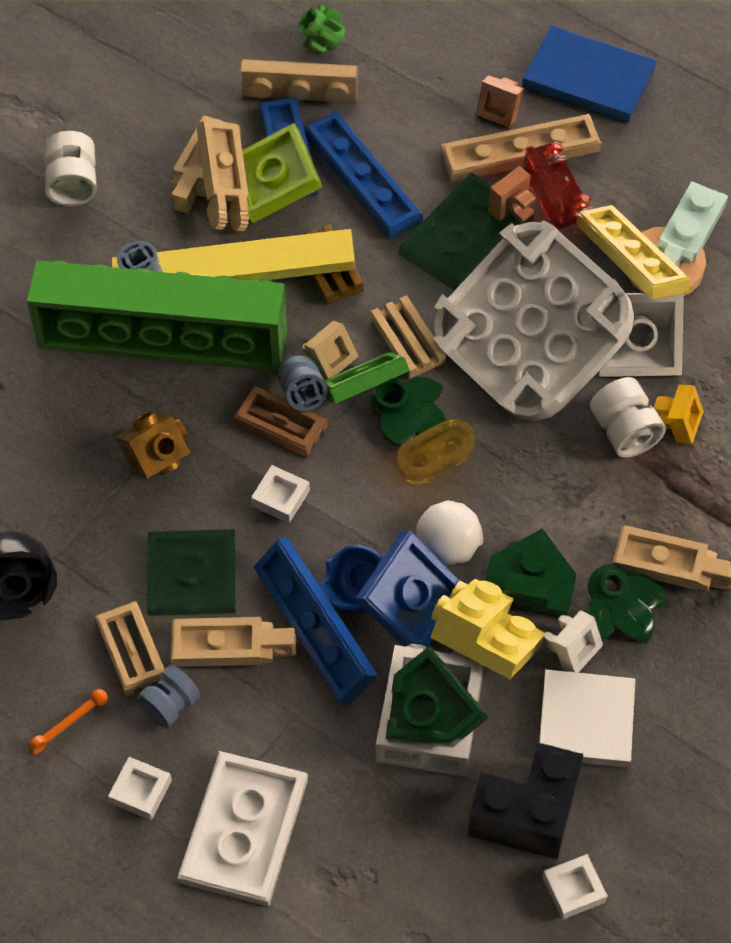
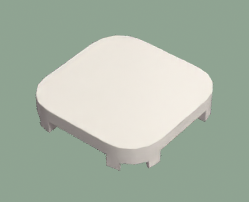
M544 220L542 223L528 222L517 226L511 223L499 232L503 239L448 298L442 294L434 306L437 310L434 322L436 335L434 340L441 350L505 410L519 419L530 421L550 418L562 410L623 346L632 331L634 320L631 300L616 280H613L580 251L556 227Z

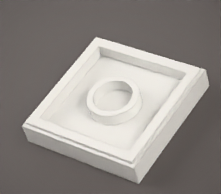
M545 669L539 743L584 754L582 763L629 768L632 751L635 678Z

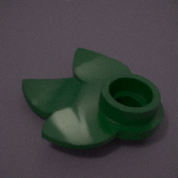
M414 377L404 383L391 379L378 385L372 392L371 406L374 412L381 417L380 429L385 438L400 448L408 449L414 441L415 434L421 437H432L445 432L448 428L447 419L434 403L441 395L443 385L427 377ZM387 400H396L398 403H396V404H389V403H386V401H387Z
M603 565L597 568L589 577L588 592L592 599L585 613L595 618L602 640L611 635L616 629L632 640L647 643L651 639L654 628L652 610L664 606L668 599L661 586L652 578L643 574L628 575L620 567ZM606 579L616 583L617 592H611L606 588Z

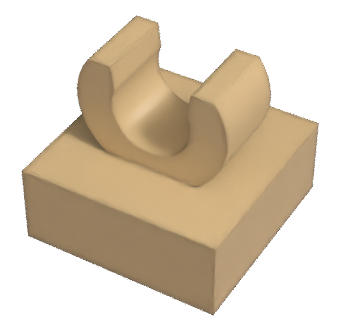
M332 321L311 340L302 345L306 356L315 362L323 379L337 375L358 357L344 324Z

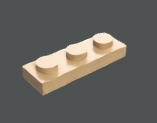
M242 59L241 82L243 97H256L260 99H288L296 97L297 101L312 100L334 103H356L357 66Z

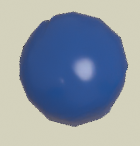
M364 545L347 546L335 554L333 558L326 561L325 579L319 585L332 606L346 612L367 611L355 598L383 559L379 552Z

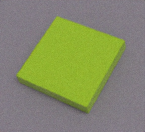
M294 123L242 150L249 193L247 198L248 215L252 223L323 187L300 131Z

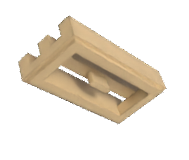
M407 295L399 298V303L396 305L393 302L385 304V309L382 311L378 308L371 310V320L392 353L406 359L410 370L406 375L409 379L446 363V354L434 340L433 334ZM401 314H404L432 358L428 357ZM392 319L402 334L403 339L420 362L419 364L415 365L387 320Z
M137 601L96 615V624L125 696L133 695L135 689L142 687V690H144L147 686H151V683L160 681V674L165 669ZM130 614L154 669L146 672L123 618ZM111 621H115L137 675L136 677L129 678L107 624Z

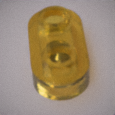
M449 419L408 440L398 451L397 467L400 475L412 483H426L467 461L475 450L476 435L474 429L463 420ZM450 443H457L460 445V447L453 449L448 447L447 445ZM420 462L425 466L419 468L412 466V464Z

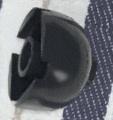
M0 532V619L24 618L32 614L31 610L28 609L29 607L36 606L41 601L45 605L51 600L57 588V572L54 562L41 542L22 532Z

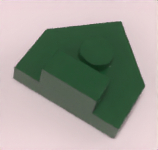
M542 528L491 555L485 581L497 585L502 590V593L514 598L511 604L512 608L560 618V616H568L577 574Z
M428 646L393 676L390 718L387 721L385 738L391 743L453 748L488 720L489 717L432 647Z

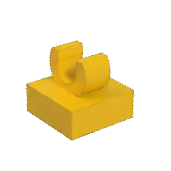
M679 384L674 399L667 396H659L653 408L660 414L666 429L672 430L676 443L692 445L704 410L695 386Z

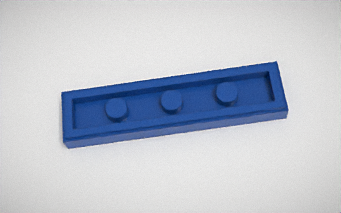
M337 111L304 127L308 141L389 240L422 223V213Z
M278 538L253 568L291 627L295 629L296 635L341 704H351L378 675L288 538Z

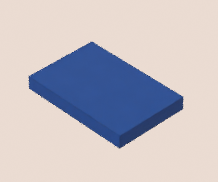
M550 26L523 77L522 87L629 123L655 71L657 60Z

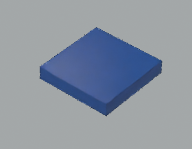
M410 530L401 531L355 599L402 646L419 644L428 647L433 641L430 637L436 621L431 619L433 610L443 595L450 598L453 589L460 580Z

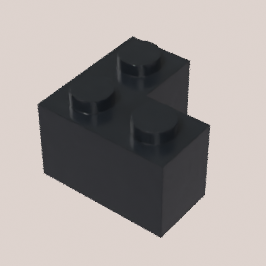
M538 742L527 784L481 772L469 815L467 836L558 860L584 754Z

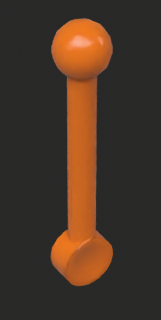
M102 689L94 690L91 693L90 700L45 734L34 737L28 743L27 747L33 754L42 752L49 741L95 706H104L108 700L107 693Z

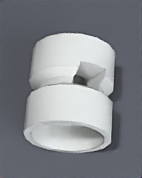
M62 131L51 135L44 144L46 196L52 202L63 206H79L88 203L97 192L94 168L96 165L94 142L89 136L76 131Z
M630 377L621 378L607 384L593 396L590 402L592 413L600 426L607 430V438L616 453L624 458L637 456L649 450L663 438L666 432V426L655 408L651 405L648 406L649 399L639 382L635 378Z

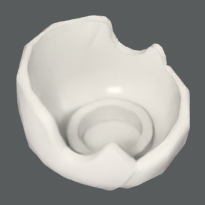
M447 500L432 505L423 513L416 526V537L445 566L468 562L477 548L483 544V532L477 515L462 503Z

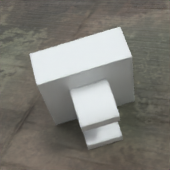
M581 610L573 619L568 616H560L558 621L562 631L558 636L550 632L544 634L548 648L557 653L562 669L568 672L579 673L603 646L595 618Z

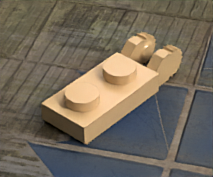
M202 121L196 128L206 198L209 200L207 208L209 226L214 230H222L226 227L228 213H226L227 201L231 202L229 208L231 227L235 231H245L247 225H249L247 203L249 193L239 126L233 123Z

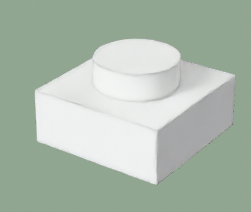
M271 465L251 497L252 507L290 523L309 493L310 483Z
M128 757L108 795L109 802L152 821L172 782L171 774Z
M588 854L544 871L543 879L562 920L606 903L607 894Z

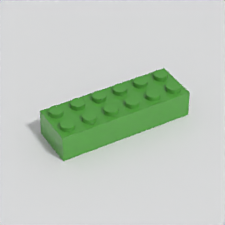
M36 260L27 297V305L37 347L40 349L279 371L282 365L287 336L284 283H274L269 280L232 279L228 276H199L186 272H156L144 268H113L102 264L92 266L70 264L59 260L52 262Z

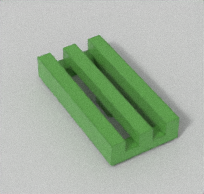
M388 352L324 380L327 385V400L335 404L409 372L406 359Z

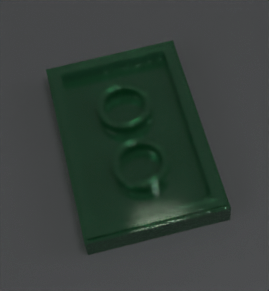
M471 172L399 245L398 254L455 291L503 239L499 232L511 223L517 226L532 222L534 214L524 222L517 220L512 213L501 221L497 220L489 213L490 187L493 185Z

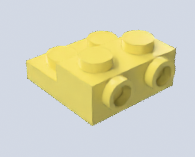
M474 579L469 584L459 581L453 589L450 598L443 595L439 599L431 619L436 621L430 638L511 679L541 648L545 639V632L535 628V625L524 617L508 614L514 598L502 593V590L497 585L488 581Z

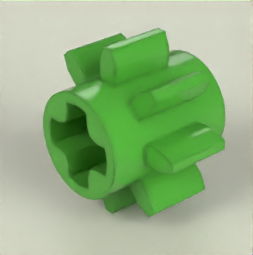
M319 5L317 9H308L302 15L298 24V31L305 36L301 41V45L314 53L318 51L321 54H324L326 50L332 51L336 49L342 42L345 34V28L338 23L342 14L330 6L325 8Z

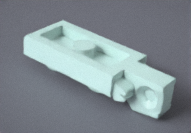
M691 181L659 239L658 249L678 268L682 261L689 264L691 262L695 263L727 204L728 196Z

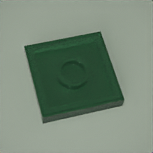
M235 529L148 532V616L236 613Z

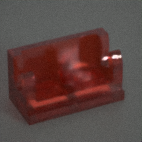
M552 142L535 148L533 146L527 147L524 170L531 175L530 186L549 223L558 230L576 225L577 213L593 209L592 206H589L592 200L589 195H583L566 163L567 159L564 154L547 158L551 154L562 152L564 150L560 142Z

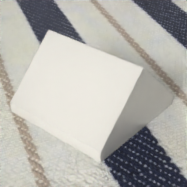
M626 293L631 300L634 312L632 331L623 346L598 371L599 377L682 375L684 293L651 300L645 293Z

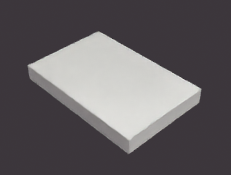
M219 751L177 877L178 883L269 907L307 785L308 773Z

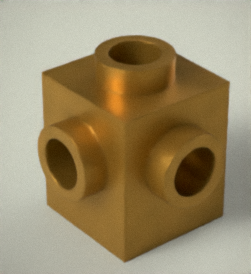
M152 410L139 415L132 421L133 426L115 436L133 472L147 479L156 473L163 475L173 471L180 466V459L191 453L185 443V440L189 437L182 422L177 417L173 418L159 411L155 413Z

